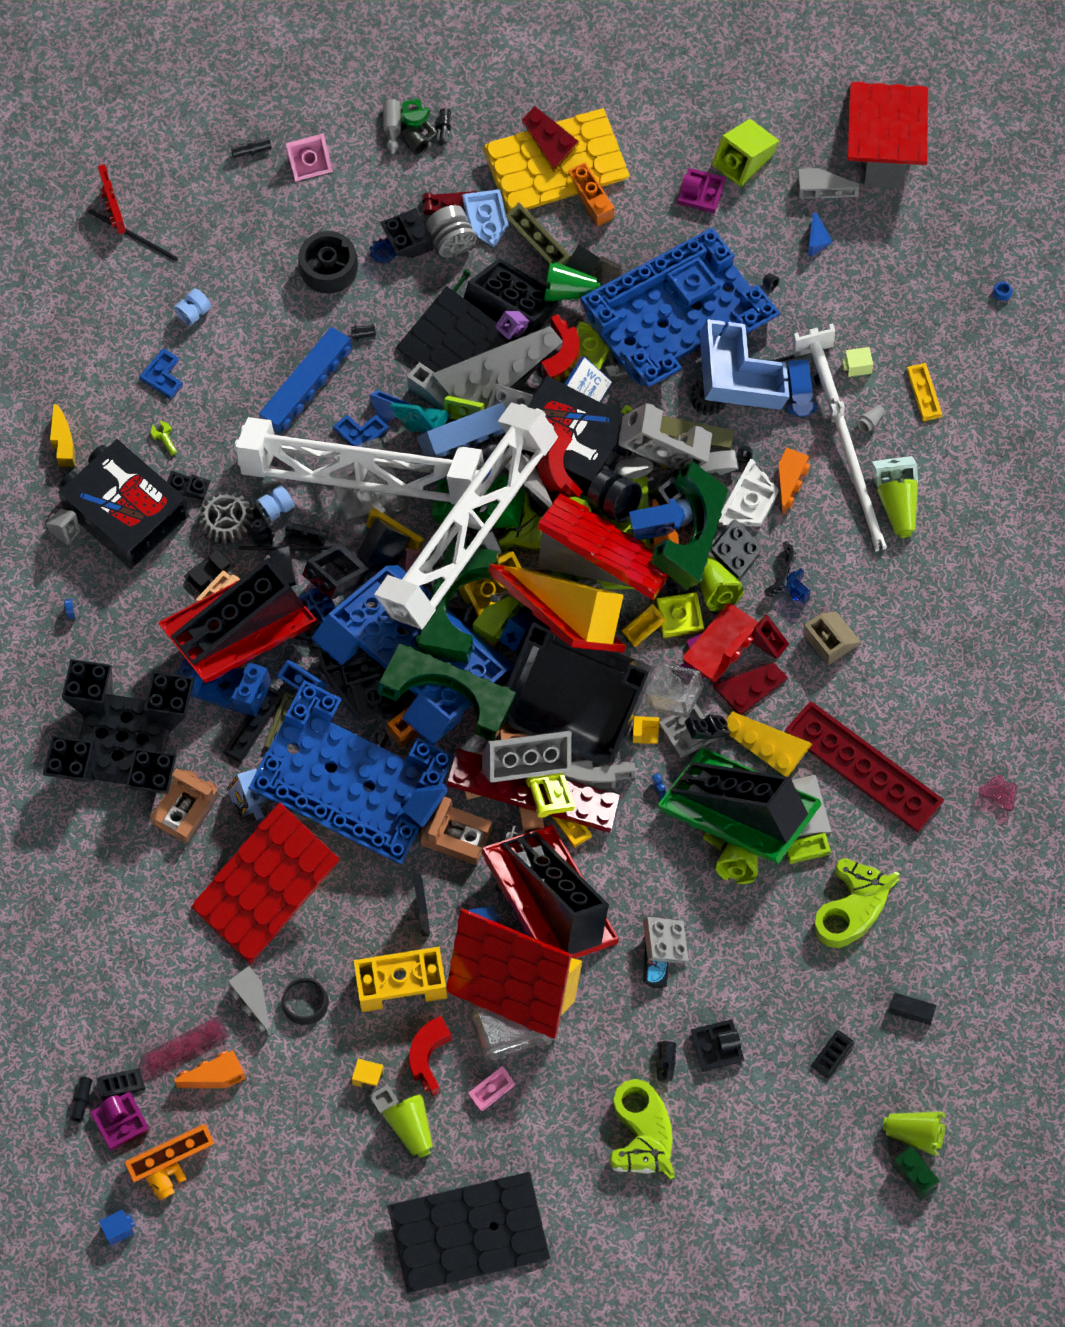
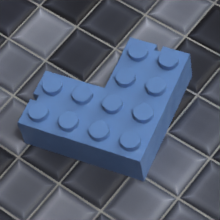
M707 319L700 331L705 400L781 410L789 398L788 382H786L788 379L786 363L748 358L745 324L728 322L721 335L718 336L725 322Z
M503 402L421 434L417 437L423 455L442 458L455 453L458 446L469 447V442L474 441V444H478L489 439L488 435L490 434L496 437L505 433L498 422L506 410Z

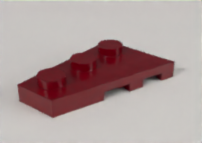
M536 106L522 119L524 127L540 148L542 155L547 159L553 171L579 145V141Z
M771 663L713 684V688L736 713L743 715L783 684L788 677L775 663Z

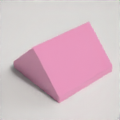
M324 134L285 143L287 158L295 182L333 172Z

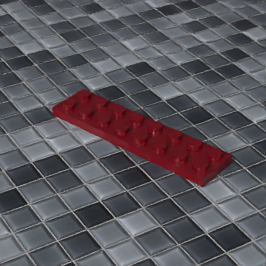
M812 701L804 707L784 731L787 734L812 743L808 752L917 833L944 803L942 797Z
M457 748L446 786L536 812L537 806L531 788L527 786L526 778L490 783L482 773V755ZM566 779L575 804L574 811L549 814V816L610 833L620 795ZM539 784L544 803L548 805L550 802L544 785Z

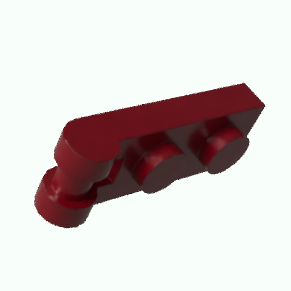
M477 191L444 194L425 193L422 195V201L425 203L423 213L424 215H432L439 209L452 205L460 206L466 212L462 194L476 193ZM438 202L439 206H434L432 203Z

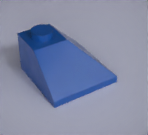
M446 784L417 788L412 793L408 792L402 800L404 804L402 810L424 827L447 793Z

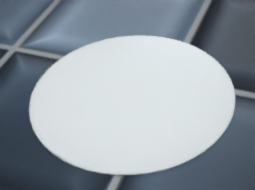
M637 457L622 460L615 468L618 469V474L623 477L635 479L648 475L653 470V463L648 459Z

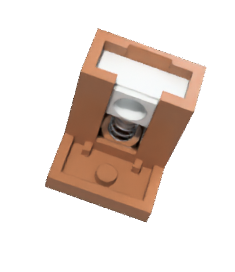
M176 768L173 772V783L170 786L168 795H164L150 816L152 825L188 844L219 797L217 786L212 782L199 779V776L192 771L183 769L180 771ZM174 816L182 817L178 822L171 820Z
M443 797L442 802L439 803L428 819L427 825L421 828L419 838H421V845L477 866L482 854V848L485 847L492 831V821L452 807V799ZM468 836L476 838L471 842L465 840Z

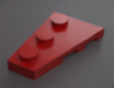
M99 165L98 170L102 186L99 189L102 198L106 197L107 201H104L107 213L111 212L112 216H109L112 228L116 227L118 234L125 233L124 221L108 177L106 165Z

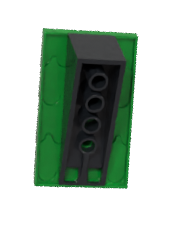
M701 747L658 803L659 809L665 812V814L687 822L692 827L723 838L728 843L746 849L751 854L779 864L822 805L820 799L796 789L790 777L757 772Z

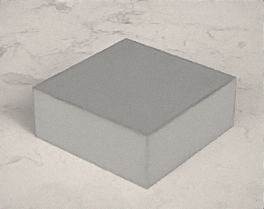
M389 1085L369 1095L380 1115H382V1111L399 1104Z

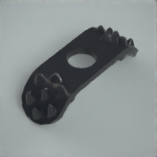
M788 541L783 542V548L787 553V565L781 580L777 579L774 585L765 589L764 593L767 597H776L777 594L783 593L782 589L786 587L784 584L792 563L796 560L794 555L797 554L793 550V545Z

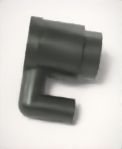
M429 121L423 124V127L428 132L425 136L413 126L407 127L401 134L404 143L414 155H418L426 150L429 142L438 135V131Z

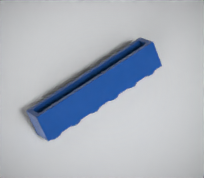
M331 326L260 411L259 418L271 420L273 431L278 434L283 430H287L295 415L298 416L303 411L304 404L314 398L318 387L325 385L328 375L338 369L342 358L349 356L352 350L351 339Z

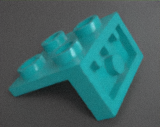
M391 403L390 405L394 415L401 419L405 424V428L410 432L425 433L445 425L450 417L446 410L422 408L416 405Z

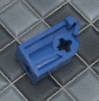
M808 359L788 361L787 377L791 406H787V412L798 417H805L817 410V403L813 404L811 401L813 393Z
M673 498L669 499V504L629 512L633 537L638 540L668 535L674 532V530L679 529L685 518L684 509Z
M528 607L523 609V612L509 619L499 641L515 652L523 647L532 622L539 620Z

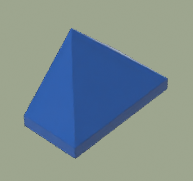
M817 213L812 215L808 256L815 255L832 243V239Z
M379 390L370 394L369 397L378 417L384 423L396 417L394 411L390 408L391 403L414 405Z

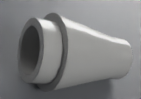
M876 405L859 416L857 421L858 428L864 433L874 431L885 414L884 408Z

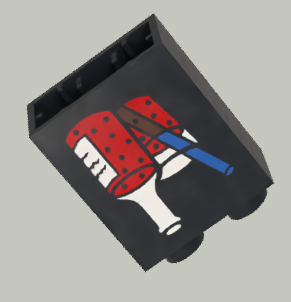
M549 376L546 377L527 406L528 408L542 410L546 414V419L553 427L560 426L573 439L564 453V469L567 475L583 491L581 494L586 497L592 481L600 472L609 469L618 473V469L613 466L619 456L628 459L633 451L618 445L622 418L625 414ZM522 449L521 454L523 455L525 453H527L530 457L534 455V452L527 451L524 449Z
M116 439L108 447L105 445L98 446L91 453L88 459L89 464L79 473L75 471L68 473L59 484L58 494L63 510L76 513L78 523L127 567L132 569L189 517V511L184 496L122 442Z

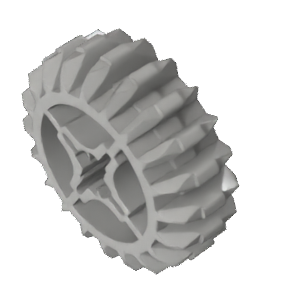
M226 491L225 495L218 492V497L211 495V501L205 500V506H201V513H199L198 518L200 520L199 526L202 528L203 534H207L209 540L214 538L215 542L218 543L222 539L223 544L226 545L227 540L234 544V538L237 537L241 541V534L247 536V529L252 528L251 522L254 521L250 503L245 501L243 496L238 497L236 492L230 495ZM238 510L242 513L240 521H237L235 517ZM213 513L216 516L214 525L210 522V517Z

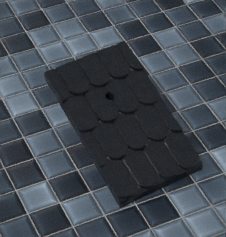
M446 286L396 348L417 364L420 362L433 372H438L441 369L448 368L517 340V338L512 337L508 340L495 328L497 325L495 321ZM544 358L509 388L519 390Z
M530 1172L387 1205L407 1293L550 1259Z

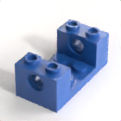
M184 657L176 674L194 677L191 697L250 715L256 718L268 692L267 690L272 683L267 668L250 662L247 663L245 670L233 668L213 681L205 683ZM229 682L231 685L228 689H220L222 683Z

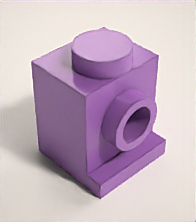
M505 311L495 328L510 340L512 337H520L525 332L529 320L519 311Z

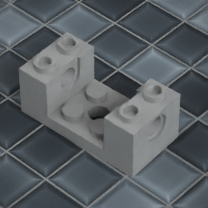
M647 403L623 416L618 445L673 470L680 469L692 461L699 467L708 462L712 433L706 431L703 427L695 426L689 429L687 433L671 438L665 433H660L663 411L656 408L653 404Z

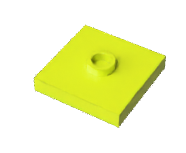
M697 592L656 598L657 609L667 620L661 625L663 638L704 632Z

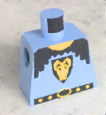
M256 769L237 774L226 788L239 815L242 817L250 815L253 823L265 819L261 808L267 802L266 797L248 789L257 772Z

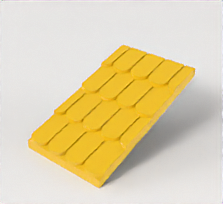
M604 108L556 122L579 141V145L554 171L528 131L491 141L482 147L497 189H500L506 213L518 203L529 210L578 195L568 170L583 163L587 164L601 187L629 178L630 174L626 168Z

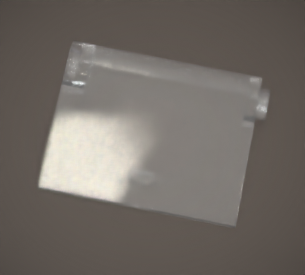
M375 438L356 446L387 451L381 438ZM325 458L326 465L337 461ZM354 462L330 472V476L356 481ZM379 466L381 469L396 477L393 468ZM370 470L367 471L363 481L388 485L387 481ZM334 486L347 522L370 513V510L373 508L378 510L386 507L389 511L397 512L406 504L403 495Z

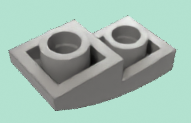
M734 450L709 453L708 462L700 467L709 474L717 472L719 475L738 470L736 452Z

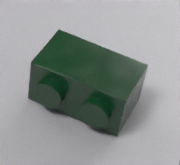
M912 1146L894 1159V1169L920 1200L938 1188L940 1180Z

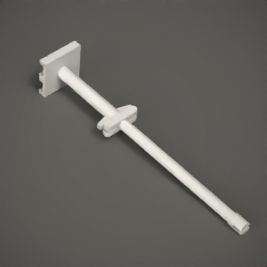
M829 324V330L821 332L818 331V328L810 329L809 335L802 337L795 333L793 340L794 356L812 353L830 409L829 418L831 423L835 422L872 536L871 540L876 552L879 551L878 543H880L882 549L885 550L887 546L880 531L844 419V403L839 400L823 351L824 349L834 347V325Z

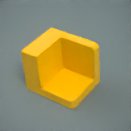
M634 716L633 743L658 744L659 718Z
M358 1059L352 1076L353 1085L362 1087V1083L377 1086L380 1076L384 1073L383 1065Z

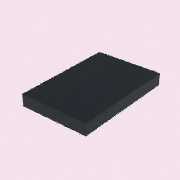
M420 873L413 874L422 937L429 936V919L422 875Z

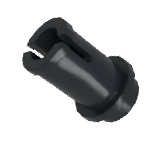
M374 324L350 327L351 337L356 339V341H358V338L376 337Z

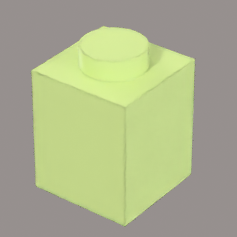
M870 347L846 350L845 358L842 359L843 370H847L848 377L872 374L873 361Z

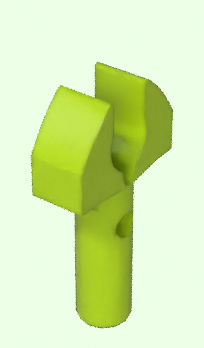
M160 421V425L163 428V433L156 430L153 424L151 428L152 438L154 440H162L168 453L171 456L175 455L177 450L168 437L169 433L172 432L170 425Z

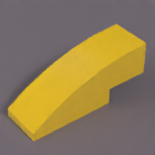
M53 404L50 436L52 448L57 449L59 467H75V449L69 425L58 404Z

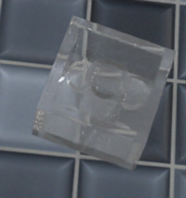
M661 663L646 692L649 709L688 718L704 688L700 671Z

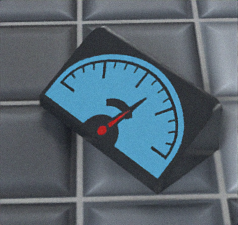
M645 941L643 982L651 988L667 987L668 962L648 960Z

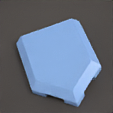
M500 189L462 194L468 222L472 225L477 237L495 247L509 226L508 220L505 217L506 212Z

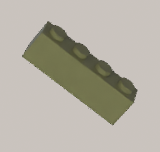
M518 203L505 215L549 263L553 261L562 265L567 264L571 256L522 204Z

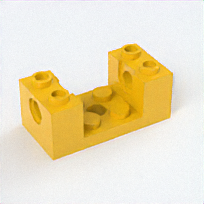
M440 947L354 960L362 1012L383 1009L382 1000L425 994L426 1002L447 999ZM399 970L404 971L406 976L402 980H397L394 978L395 972Z

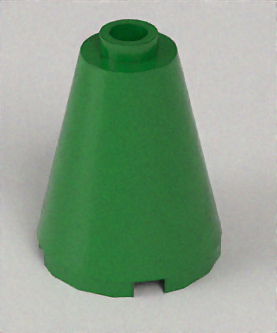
M551 261L545 301L581 299L584 295L598 289L601 283H598L597 278Z

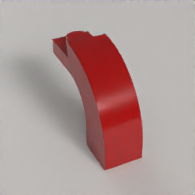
M557 314L551 317V328L563 341L561 343L562 347L556 355L542 361L541 367L545 378L549 376L562 382L569 377L579 360V336L575 326L569 328L566 321L561 320Z
M555 426L554 431L558 438L537 464L540 478L549 492L558 490L559 494L568 498L579 497L583 491L567 475L563 464L565 450L573 439L560 426Z
M442 1016L431 1020L418 1031L412 1041L409 1053L410 1068L414 1081L420 1080L425 1092L430 1091L432 1097L440 1093V1087L428 1066L429 1057L436 1048L451 1041V1033Z

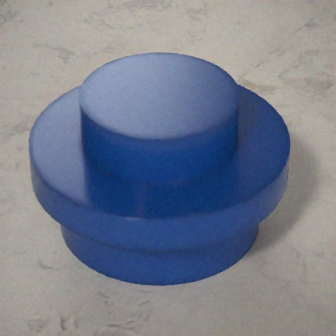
M999 282L993 287L992 293L997 300L1007 301L1011 298L1013 290L1009 283Z

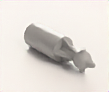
M389 99L383 102V131L389 139L387 148L394 155L398 149L396 139L401 132L400 102Z

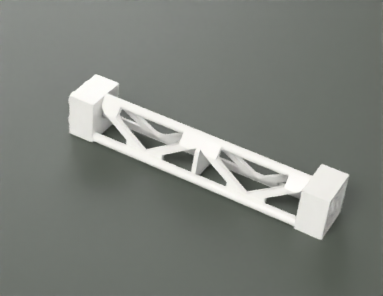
M510 403L498 420L506 433L421 554L402 580L387 575L375 592V597L392 619L419 629H423L436 611V606L542 456L547 454L557 440L558 436L554 431V427L548 422L545 417L546 414L542 410L528 408L524 404ZM509 445L510 447L507 449V451H506L505 454H504V451H505L506 447ZM522 449L534 452L527 465L519 473L518 468ZM512 456L507 486L484 495ZM491 470L490 475L487 477L485 482L481 484V482L484 480L488 472ZM497 499L500 503L484 524L473 511L474 508ZM467 527L480 530L465 550L464 542ZM458 532L453 563L430 572ZM437 546L436 551L433 553V555L431 556V558H430L429 560H427V558L429 557V555L432 553V551L434 550V548ZM442 577L444 582L429 601L419 586Z
M250 417L247 418L245 425H242L241 435L234 445V451L237 452L238 456L237 463L243 475L264 478L269 476L451 502L454 505L484 465L482 449L458 446L453 460L277 436L274 435L271 420ZM286 453L334 459L337 461L312 471ZM275 456L294 468L295 472L270 469L269 466ZM354 462L356 481L330 477V472ZM379 466L431 474L405 484ZM370 470L387 481L388 485L363 481L367 471ZM447 476L450 494L423 490L424 485Z

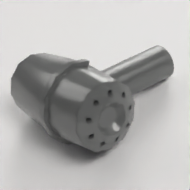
M609 352L606 358L609 366L604 367V374L612 382H619L620 380L630 378L625 368L621 364H617L612 352Z

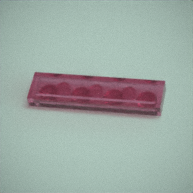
M217 1016L145 1053L141 1057L151 1076L228 1037L229 1033L220 1017Z

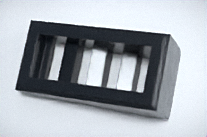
M837 1029L812 1063L811 1068L829 1079L853 1049L854 1040ZM837 1040L840 1041V1042L843 1043L846 1047L844 1048L843 1046H841V1045H840L839 1043H837L836 1041H837ZM831 1047H834L836 1050L841 1052V1054L838 1055L837 1053H835L833 1050H831ZM828 1054L836 1061L832 1062L830 1059L825 1057V1055ZM820 1061H823L831 1068L828 1070L820 1064Z
M140 1068L96 1078L103 1101L115 1095L120 1097L129 1091L134 1093L146 1089ZM135 1075L138 1085L133 1086L131 1076ZM123 1078H127L129 1087H124ZM118 1080L120 1089L115 1088L114 1081ZM105 1084H110L111 1091H107Z

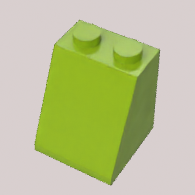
M748 119L722 136L711 165L741 187L774 155L780 140L753 120Z

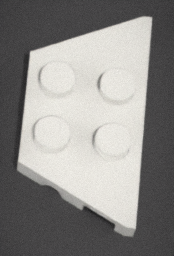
M750 459L721 512L722 517L717 526H728L735 519L742 526H761L779 494V489L774 483L769 481L768 476L764 472L760 471L753 459Z

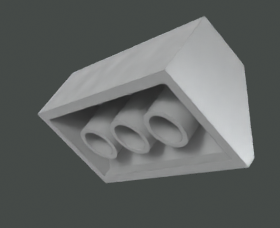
M571 731L489 741L482 753V773L491 783L571 772Z

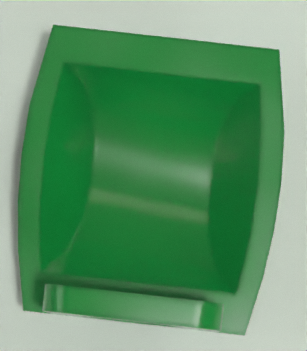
M420 99L404 101L402 103L403 112L400 115V120L404 126L419 128L428 121L430 110L429 108H422ZM410 105L418 107L417 110L407 111Z

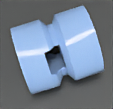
M194 288L186 295V300L182 299L174 306V311L188 326H192L200 318L199 314L204 315L212 306L208 298L200 290Z
M281 485L270 492L271 496L266 494L256 500V502L260 501L262 504L264 516L269 517L271 521L280 517V512L286 513L295 507L291 496Z

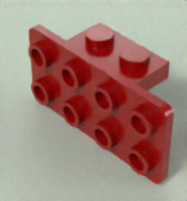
M728 603L685 653L683 662L710 681L717 682L732 662H737L742 654V650L744 648L747 649L754 639L752 638L754 627L758 622L733 604Z

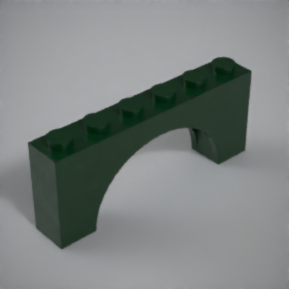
M693 461L679 469L675 485L686 496L692 509L694 528L691 540L687 545H681L667 539L655 546L650 560L652 564L686 589L698 585L703 579L702 574L708 563V554L713 546L712 541L717 533V525L722 517L721 512L727 500L728 492L726 486Z
M450 542L448 549L443 552L442 567L453 563L456 543ZM477 548L436 606V611L422 629L421 634L417 635L416 646H418L419 652L430 654L438 659L464 664L469 663L473 650V636L458 630L448 619L446 609L451 597L462 586L481 579L494 580L488 569L489 564H499L498 551ZM442 577L437 578V583L433 584V596L444 582Z
M400 643L379 682L377 692L380 695L397 701L405 691L418 685L435 684L453 689L469 701L476 713L477 727L475 735L489 741L496 740L516 695V692L508 687L492 683L489 679L473 675L470 671L459 669L449 662H442L430 654H423L410 646H404Z

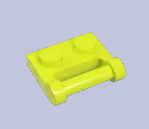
M564 773L526 778L527 786L531 788L537 806L536 812L538 817L543 818L549 814L574 811L575 804ZM539 784L544 785L550 802L548 805L544 803Z

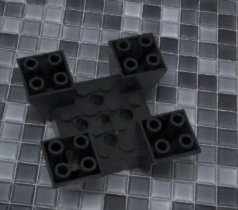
M70 659L61 697L84 716L78 739L52 735L43 776L82 782L106 781L125 784L127 789L168 795L177 754L165 753L169 733L186 718L194 677L153 671L146 700L113 695L112 665Z

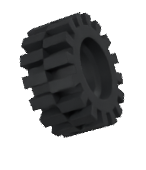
M703 378L702 382L697 380L696 385L694 384L691 390L693 408H697L698 413L703 411L702 415H706V412H709V416L713 415V412L718 414L720 409H724L726 403L703 400L701 397L704 393Z

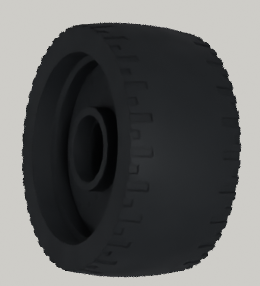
M322 231L315 233L307 238L300 248L298 257L299 271L303 281L312 290L325 294L340 292L350 286L357 275L358 257L355 247L348 237L339 232Z

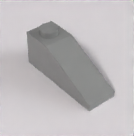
M806 167L798 170L799 199L858 197V183L819 168Z

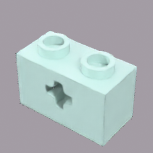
M912 456L872 461L873 480L877 488L884 483L896 480L898 483H904V479H914L918 483L917 463Z

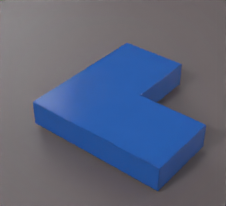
M163 348L142 372L139 380L172 399L183 386V382L169 374L179 362V358Z
M347 414L332 426L333 430L350 446L369 448L390 430L389 426L377 415L360 427Z

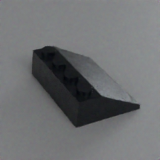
M500 258L468 281L463 296L470 304L498 322L505 311H519L529 322L525 332L520 335L521 337L539 331L562 302L545 301L547 289L545 285Z

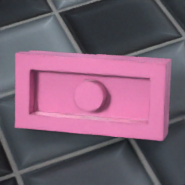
M502 1066L472 1089L469 1095L478 1108L484 1111L513 1088L516 1083Z

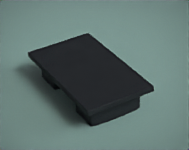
M579 244L565 266L590 275L601 258Z
M216 549L201 563L188 571L184 577L201 594L222 571L228 573L235 565L219 549Z

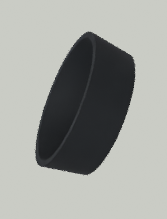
M299 978L292 981L286 987L282 998V1009L286 1017L292 1022L300 1025L313 1024L319 1021L327 1012L329 1005L327 992L316 980ZM303 982L316 984L322 989L324 994L321 1008L315 1014L306 1017L293 1014L285 1003V996L289 989Z

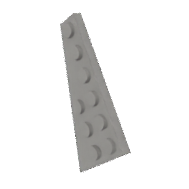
M549 326L435 372L432 376L449 396L484 403L485 409L494 383L511 387L563 341Z

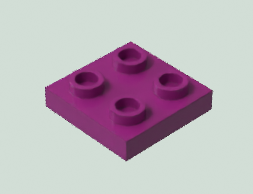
M688 168L687 174L683 177L677 204L715 214L726 183V177Z
M130 1091L120 1097L118 1095L109 1097L102 1102L99 1108L91 1111L110 1151L150 1131Z

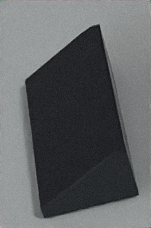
M895 993L889 1013L931 1025L937 1005Z

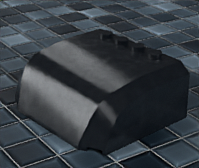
M537 620L531 624L507 684V687L516 692L506 720L512 728L530 736L571 731V753L589 761L612 760L616 757L628 734L655 668L618 651L612 652L571 647L550 632L549 626L541 620Z

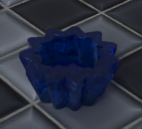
M379 238L378 241H373V246L369 247L371 251L370 256L378 264H389L396 257L388 238L385 240Z

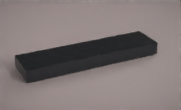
M272 687L268 688L256 718L250 715L246 716L223 751L225 755L240 763L243 762L280 705L284 693Z

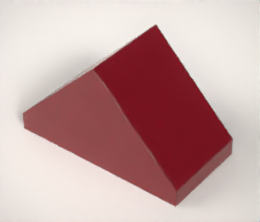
M765 614L754 627L752 644L778 659L789 643L774 622Z

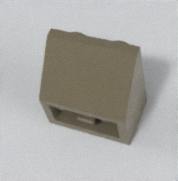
M837 611L821 613L804 624L803 636L827 665H830L861 644L859 638Z

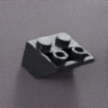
M417 208L380 222L396 255L415 258L433 250L432 237Z

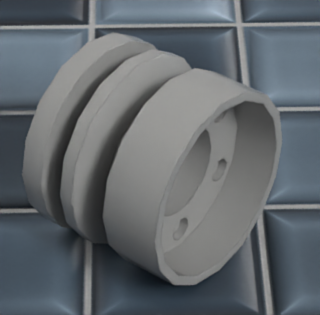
M452 205L439 209L426 222V228L442 257L450 258L466 252L477 240V235L472 225L468 223V218L460 206Z

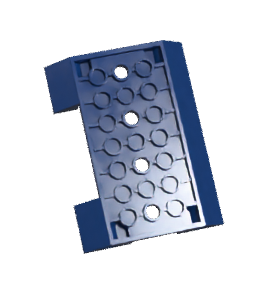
M713 227L581 297V302L590 325L636 384L649 388L680 371L682 367L677 360L701 348L700 331L707 319L725 322L723 329L718 335L720 336L728 322L745 324L746 333H749L781 314L760 286L757 284L751 287L733 264L735 255ZM699 256L721 284V288L695 302L694 304L699 305L700 309L694 310L684 303L667 281L665 275ZM731 287L733 291L725 292L723 288ZM659 322H665L668 326L666 328L659 327L657 324ZM626 340H632L635 344L629 346L626 345L624 342Z
M398 565L385 566L327 615L312 636V640L340 665H343L356 654L358 645L385 669H387L399 643L419 651L418 646H416V638L418 634H421L422 629L392 619L374 595L387 575L402 580L407 572ZM420 585L419 587L428 600H431L433 595ZM374 602L377 604V607L370 608L367 606V603ZM447 608L446 614L450 622L458 630L473 636V650L468 664L443 659L438 660L449 662L454 667L470 671L473 675L489 679L492 683L502 686L510 679L515 665ZM404 628L408 633L399 634L397 629ZM435 684L418 685L409 689L417 697L402 719L429 743L434 745L462 721L463 712L471 704L460 693L448 687Z
M304 680L248 789L276 803L280 802L287 809L402 865L421 826L402 810V800L408 792L412 793L414 789L442 784L455 755L417 737L407 759H404L332 723L331 720L342 699ZM291 744L296 745L299 750L298 753H289L287 746ZM329 763L334 764L336 772H327L325 765ZM366 782L373 784L374 791H365L363 784Z

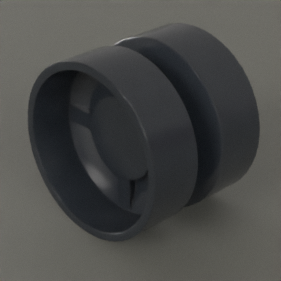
M607 469L600 472L592 481L588 490L587 502L591 509L601 514H606L607 517L622 523L630 519V511L638 509L642 498V489L638 483Z

